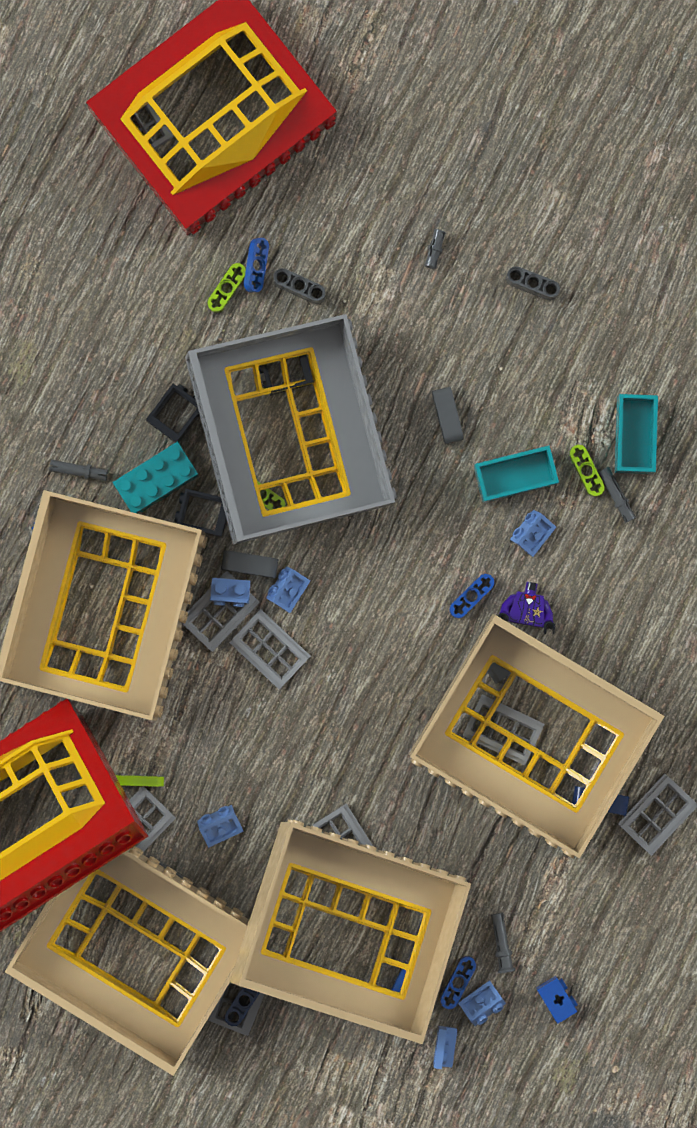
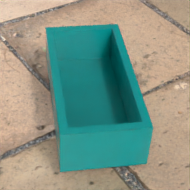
M619 394L617 396L615 473L654 474L656 472L658 395Z
M177 441L112 483L129 510L140 514L199 477V474Z
M550 445L474 465L483 503L554 486L559 483Z

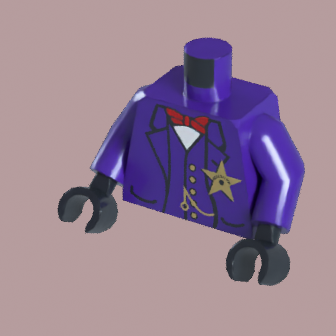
M526 582L525 593L517 591L516 594H511L503 602L498 615L506 622L540 628L544 627V634H546L547 629H551L553 634H555L556 626L553 621V612L544 596L536 595L537 583Z

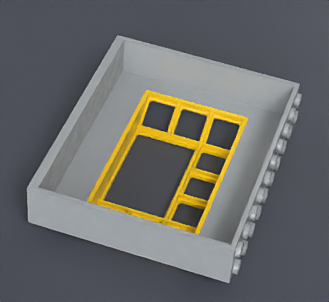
M346 314L190 350L185 356L233 545L387 507L395 503L397 498L394 487L391 488V472L385 465L387 456L385 450L381 449L380 442H382L380 431L376 430V414L371 411V395L367 394L365 388L367 386V379L361 372L362 360L360 356H357V341L355 337L352 338L351 330H353L351 319H347ZM307 354L314 383L310 384L314 386L319 407L298 412L290 386L303 382L305 379L290 382L286 360ZM280 361L284 384L263 389L258 367ZM252 368L256 391L235 395L231 372ZM288 387V389L282 391H286L306 473L258 485L237 402L267 395L271 391ZM321 414L326 437L305 441L299 419ZM328 443L334 466L313 471L307 448ZM335 472L343 492L322 497L315 477ZM308 479L315 499L294 504L287 484ZM281 486L287 506L267 511L260 491Z

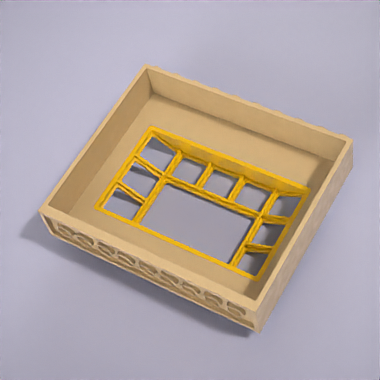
M43 490L0 653V681L157 721L158 717L161 718L164 706H161L163 698L166 699L168 694L167 681L168 679L171 680L174 669L171 668V665L178 656L177 642H181L183 637L181 627L182 623L187 621L188 612H186L187 604L190 605L192 602L193 593H191L192 585L195 586L197 583L198 575L196 574V569L202 563L203 556H201V550L206 547L208 537L205 536L206 533L200 529ZM84 528L105 534L101 556L80 550ZM111 535L133 541L128 563L108 558ZM139 542L160 547L156 570L135 564ZM78 557L127 569L105 652L57 640ZM133 571L154 575L149 599L128 595ZM128 600L147 605L141 629L120 624L125 601ZM118 630L139 635L133 659L112 653ZM55 646L76 651L68 672L48 667ZM82 653L104 658L96 679L75 674ZM110 660L131 665L124 686L103 681Z
M492 614L409 755L412 758L411 762L420 768L423 765L426 766L428 772L438 778L441 775L445 778L444 780L447 784L454 788L456 786L461 787L462 793L470 798L476 796L479 803L485 807L493 806L496 813L506 818L508 815L512 818L511 820L514 824L521 828L524 826L528 827L529 833L537 838L543 836L545 841H547L546 843L552 847L557 848L560 846L563 853L567 856L580 858L665 716ZM493 662L511 672L500 691L482 682ZM516 676L590 719V722L564 764L491 721V717ZM478 687L496 697L485 716L467 707ZM463 712L481 721L470 741L452 732ZM595 724H599L616 735L605 755L585 744ZM486 726L507 737L497 757L476 746V742ZM512 742H516L534 753L523 773L502 761ZM580 749L586 750L601 760L590 780L570 768ZM539 758H543L560 769L550 788H546L529 777ZM566 773L586 785L585 790L575 805L555 793Z
M288 819V822H281L230 983L423 1044L471 883L465 882V877L448 875L447 871L431 868L430 870L431 866L423 863L413 862L412 864L413 860L406 857L396 856L394 858L395 854L388 851L378 850L377 852L376 847L367 844H360L359 846V842L353 839L342 838L341 840V835L332 832L322 833L323 829L318 827H303L304 823L297 820ZM291 870L308 876L301 898L285 893ZM315 878L336 885L330 907L308 900ZM343 888L365 895L358 917L337 910ZM372 897L393 904L386 926L365 919ZM283 898L299 904L292 926L276 921ZM306 906L384 932L369 982L290 957ZM399 907L423 913L418 935L415 936L393 928ZM273 927L290 932L283 954L266 949ZM391 935L415 942L408 964L385 957ZM382 963L406 970L400 992L376 985Z
M133 846V848H130L49 900L5 970V973L174 1076L230 983L250 919L242 916L244 913L235 907L233 909L226 906L227 902L223 899L211 897L209 895L210 892L205 888L200 887L198 889L192 885L194 882L187 877L180 878L176 875L177 872L168 866L166 868L159 865V860L152 856L149 858L144 856L141 849ZM96 875H100L117 885L106 903L85 894ZM121 889L126 890L143 901L133 919L112 908V904ZM80 900H85L102 909L91 928L70 919ZM148 904L169 917L159 935L138 924ZM107 913L181 957L156 1001L149 999L81 956ZM174 921L196 933L186 951H182L164 939ZM65 925H70L86 933V937L76 953L55 944ZM200 937L206 939L219 949L208 969L190 955ZM185 962H189L204 974L193 994L175 980ZM171 986L189 999L178 1019L160 1005Z

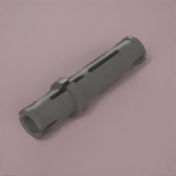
M53 459L50 462V465H53L49 467L50 472L81 476L87 480L92 478L107 481L108 478L106 476L108 469L95 468L89 464L83 466Z
M610 467L598 472L615 502V508H618L624 522L627 523L636 518L628 503V498H625Z

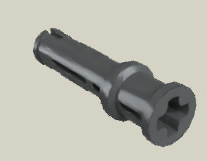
M491 914L497 945L495 957H498V973L515 971L511 958L513 953L509 949L504 914Z

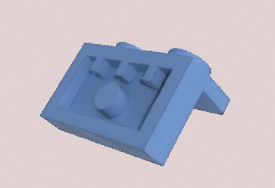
M535 510L526 515L525 521L520 527L515 529L513 536L510 538L512 542L516 543L532 557L556 528L543 514Z
M286 566L278 574L276 583L269 588L266 599L291 613L310 580Z
M212 578L210 601H214V605L225 606V602L233 603L234 607H244L245 604H249L251 581Z
M232 805L221 807L218 811L206 814L197 820L199 830L208 848L244 832Z
M489 980L458 1004L472 1024L476 1026L486 1022L487 1017L491 1014L500 1012L506 1003Z
M438 1026L433 1061L434 1068L442 1069V1066H453L457 1028Z

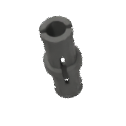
M434 229L431 244L428 245L427 249L429 251L425 267L436 269L439 255L443 251L442 243L446 232Z

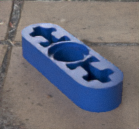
M255 238L250 242L244 278V287L250 293L259 292L263 288L269 243L265 238ZM255 260L260 264L258 270H255L253 267Z
M482 574L451 604L450 614L454 618L465 616L493 588V577L489 574ZM482 578H489L490 587L484 586L481 589L484 593L481 595L480 591L473 586L477 584V587L482 584ZM475 591L477 593L476 601L470 602L466 597L467 592ZM463 598L470 607L467 608L465 605L462 608V614H455L454 605L460 606L463 603L460 599Z
M462 957L454 969L440 997L444 1008L453 1009L458 1004L476 969V963L472 957ZM470 960L472 968H467L465 974L468 975L466 978L464 975L457 973V971L460 970L462 972L464 969L462 963ZM456 977H461L464 980V984L460 988H456L452 984L453 979ZM451 987L452 990L459 992V994L456 995L454 993L452 996L454 1003L447 1005L444 997L450 996L451 991L448 989Z

